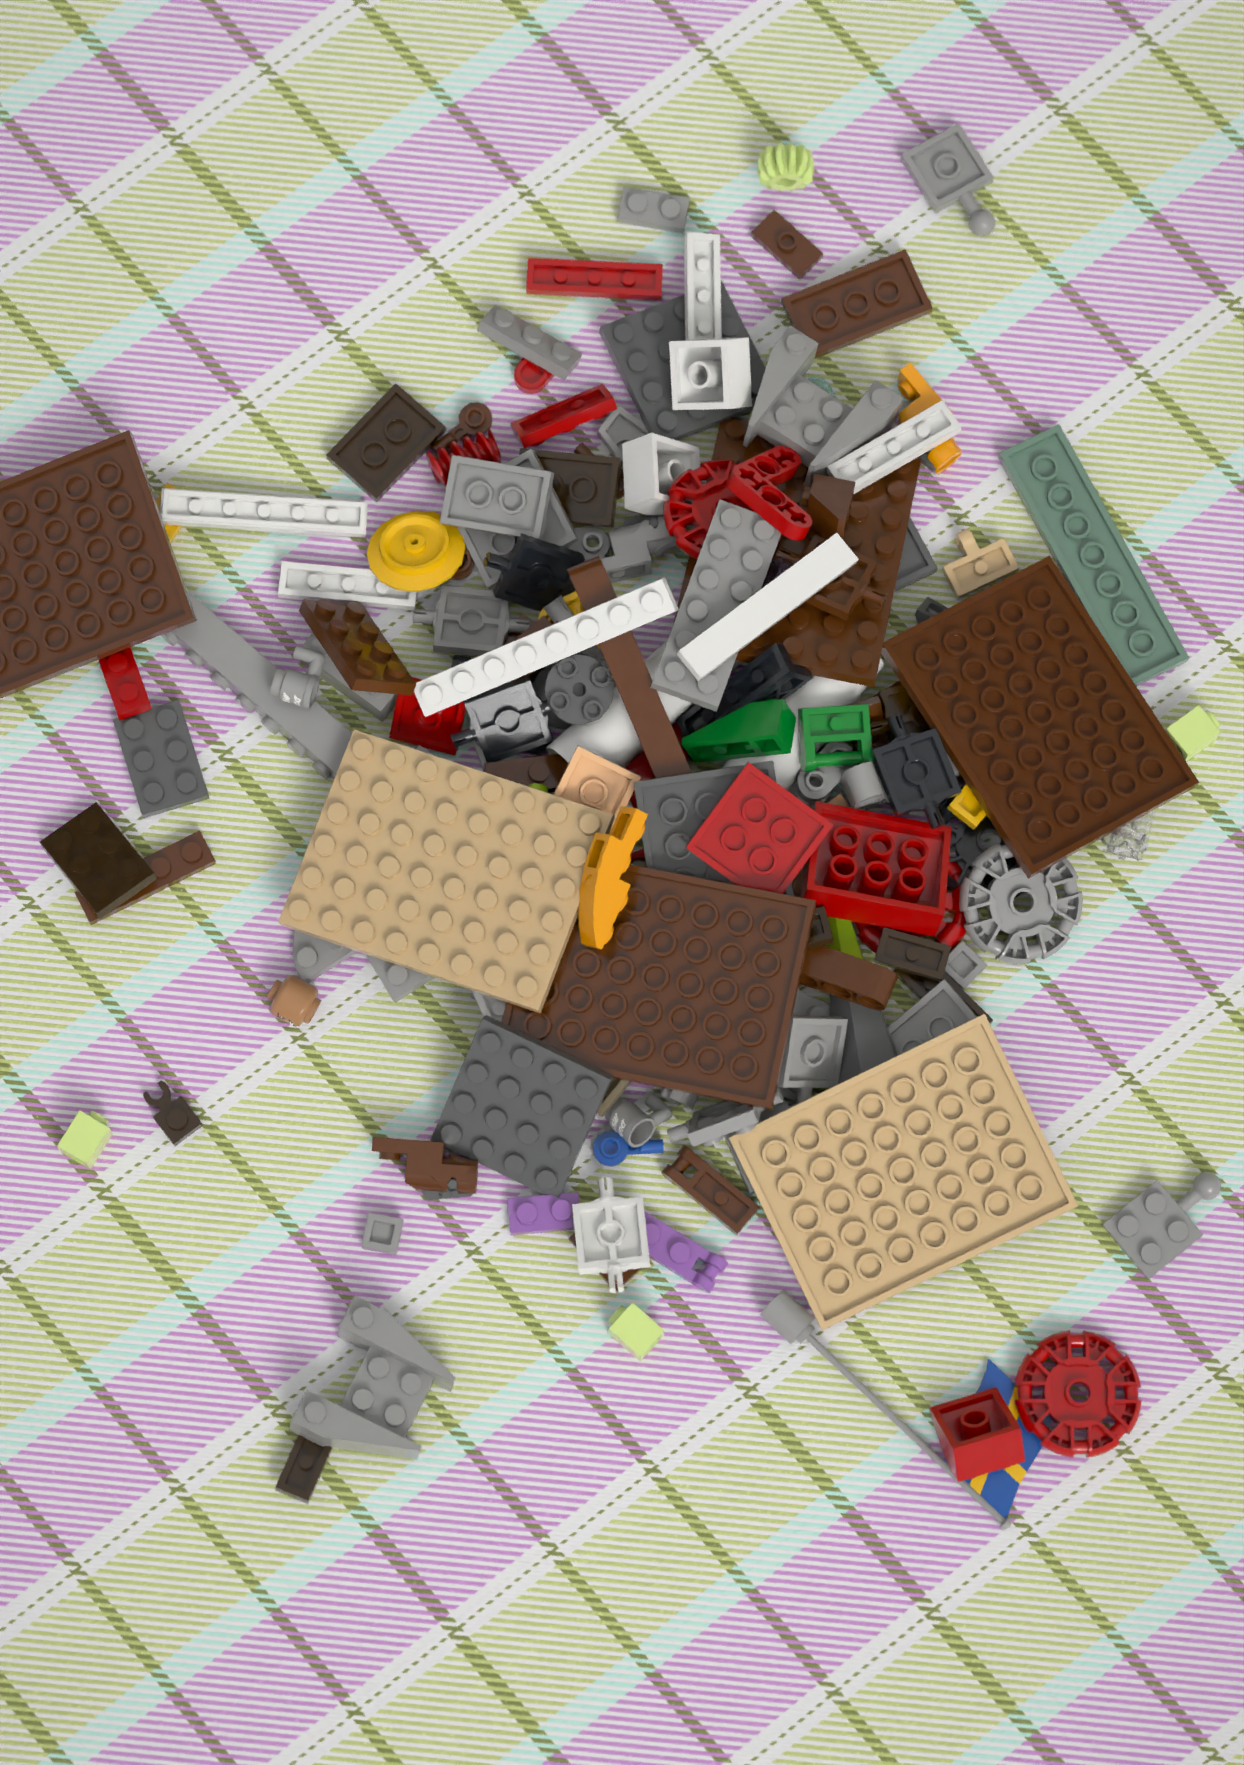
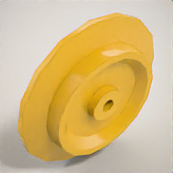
M412 511L396 515L381 524L370 538L366 553L370 570L381 583L396 590L418 592L435 588L449 580L462 565L466 550L463 536L459 533L456 526L441 524V515L435 512Z

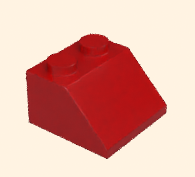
M997 1387L929 1407L946 1463L957 1482L973 1479L983 1474L1025 1462L1021 1428Z

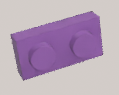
M578 1192L562 1193L559 1198L552 1194L508 1198L511 1235L575 1230L572 1204H579Z

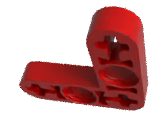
M776 446L736 465L727 480L729 490L782 535L792 540H803L812 525L811 516L776 487L795 476L802 460L800 455L789 447Z

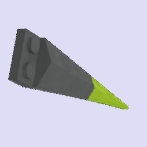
M827 916L833 936V943L827 944V947L864 960L852 922ZM830 995V1016H841L848 1019L838 1084L898 1056L882 1011L873 1010Z

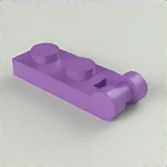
M645 1212L649 1258L704 1292L710 1293L715 1286L713 1282L719 1272L725 1270L728 1262ZM698 1259L707 1264L701 1274L693 1270Z

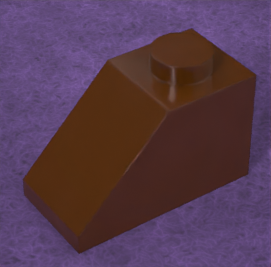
M815 474L812 487L805 486L801 506L807 507V513L812 519L811 527L825 540H828L836 533L843 539L856 482Z

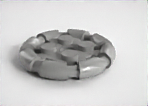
M997 843L982 852L971 864L974 866L968 878L964 877L959 893V910L964 913L966 923L963 924L964 928L975 945L983 952L989 951L996 955V960L1011 964H1029L1031 959L1038 957L1045 959L1056 953L1070 939L1068 935L1074 924L1078 925L1083 897L1082 891L1078 890L1076 882L1078 875L1069 860L1065 858L1047 868L1044 874L1040 872L1028 879L1019 864L1016 867L1007 868L1005 859L1014 856L1006 844L1001 846L1000 843ZM986 873L995 878L989 882L988 889L980 885ZM1063 884L1065 895L1057 898L1054 886ZM1020 892H1026L1030 897V905L1024 911H1017L1013 905L1014 897ZM986 906L989 917L979 919L977 908ZM1054 913L1062 917L1056 929L1048 925ZM1000 930L1009 934L1003 943L995 939ZM1036 935L1037 944L1028 946L1025 937Z

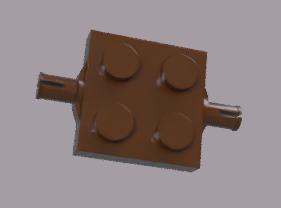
M815 534L808 547L799 554L780 546L774 560L793 566L826 540ZM852 551L859 559L857 563L806 600L805 603L845 621L849 618L854 607L863 599L882 607L888 593L869 586L870 580L877 569L878 562Z

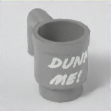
M297 645L293 658L310 663L307 673L278 668L272 681L270 694L279 697L282 701L310 710L317 696L325 655Z
M655 1094L649 1095L645 1100V1104L653 1111L649 1115L625 1098H618L605 1114L610 1127L631 1147H639L645 1144L652 1137L655 1127L672 1117L673 1112L671 1108Z

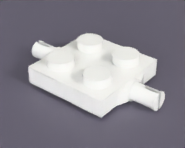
M604 1177L598 1179L600 1198L589 1203L572 1204L579 1275L592 1273L608 1274L609 1292L616 1293L615 1280H617L618 1293H621L625 1290L622 1272L629 1269L650 1267L643 1197L621 1198L614 1196L613 1179L606 1177L607 1190H605Z

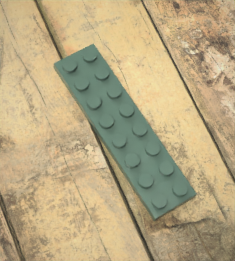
M1060 424L1000 452L998 458L1064 578L1136 687L1188 662L1189 656Z

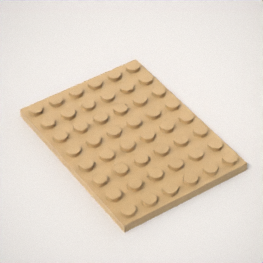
M354 729L278 922L287 928L541 1013L578 916L580 884L590 845L596 832L609 834L615 817L613 814Z
M985 1014L756 1124V1127L749 1132L729 1137L821 1330L835 1325L1078 1207Z

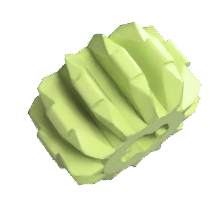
M778 143L777 146L770 145L766 147V150L759 152L758 176L760 183L767 186V189H778L780 192L790 190L792 192L793 189H803L805 185L812 182L814 159L812 158V151L805 149V146H795L793 143Z

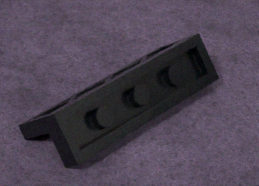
M775 643L728 679L717 712L694 705L676 721L683 737H686L751 702L766 701L767 699L785 700L809 682L813 675L807 668L793 665L785 646Z

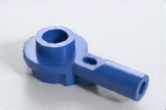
M608 1131L596 1138L593 1145V1153L599 1163L604 1166L613 1167L622 1163L627 1155L664 1153L663 1139L648 1140L639 1147H631L617 1132Z

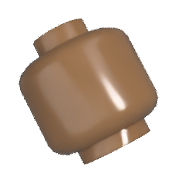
M289 975L283 982L276 980L267 996L268 999L272 1000L270 1006L271 1014L295 1027L302 1025L303 1022L309 1024L322 1001L317 998L318 989L295 975Z

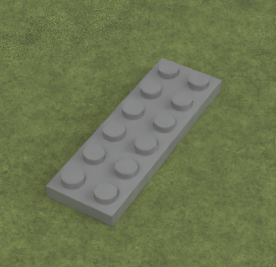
M719 500L650 688L717 712L738 652L700 681L693 676L677 656V652L761 590L781 533L756 512Z

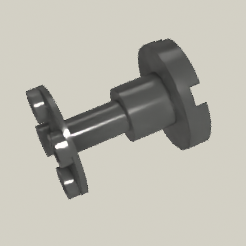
M573 655L547 665L532 680L535 693L542 701L547 700L549 708L553 711L547 714L548 726L554 729L566 730L572 724L584 725L596 721L609 709L613 700L614 685L610 670L604 667L597 659L587 655Z

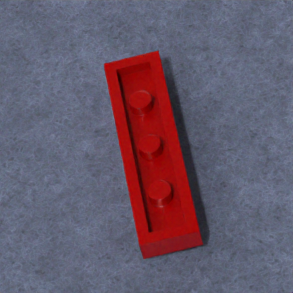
M528 258L526 294L661 301L663 264Z

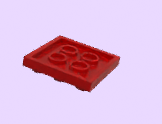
M747 762L685 848L736 885L783 894L833 827V824L751 763Z

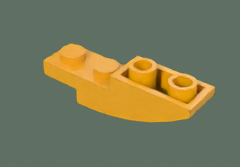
M621 806L610 833L596 832L590 845L582 873L579 891L580 903L578 907L581 944L585 946L603 949L604 944L612 937L614 931L613 924L618 913L627 903V892L631 885L620 880V876L630 865V854L635 843L642 837L645 831V820L648 814L637 808Z

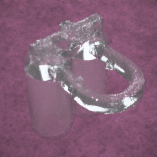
M1155 810L1122 828L1114 829L1111 834L1102 838V852L1118 855V859L1122 860L1125 857L1137 859V861L1142 860L1143 852L1149 846Z

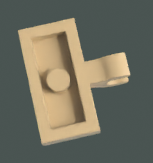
M969 528L957 533V538L954 539L964 557L942 568V572L957 600L1019 570V566L1004 538L979 549Z

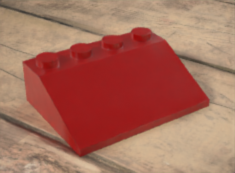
M815 801L813 810L831 822L833 827L803 866L799 897L815 900L817 902L816 908L825 906L828 917L935 937L945 915L952 827L941 826L931 830L930 824L927 822Z

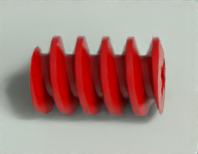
M489 427L488 438L481 431L475 433V443L468 436L463 437V448L455 441L450 443V453L442 446L438 447L437 459L431 452L425 453L437 484L442 483L446 488L452 455L501 463V454Z

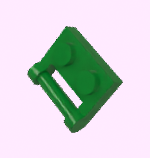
M869 704L798 709L801 745L800 767L803 772L814 771L816 767L859 765L865 762H873L870 755L872 742ZM857 741V751L815 753V743Z

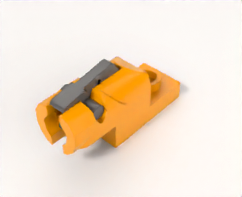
M911 363L899 371L897 380L899 384L897 387L906 400H913V402L899 413L898 425L942 401ZM952 437L918 458L921 459V463L931 472L940 474L958 460L962 455V450Z

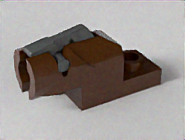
M373 1137L372 1151L380 1152L379 1159L400 1160L401 1153L407 1154L405 1183L416 1190H421L427 1200L468 1197L476 1194L479 1160H470L450 1153L449 1157H444L445 1142Z

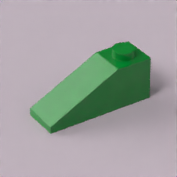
M783 699L751 702L682 738L681 745L695 763L789 754L792 748L796 717Z

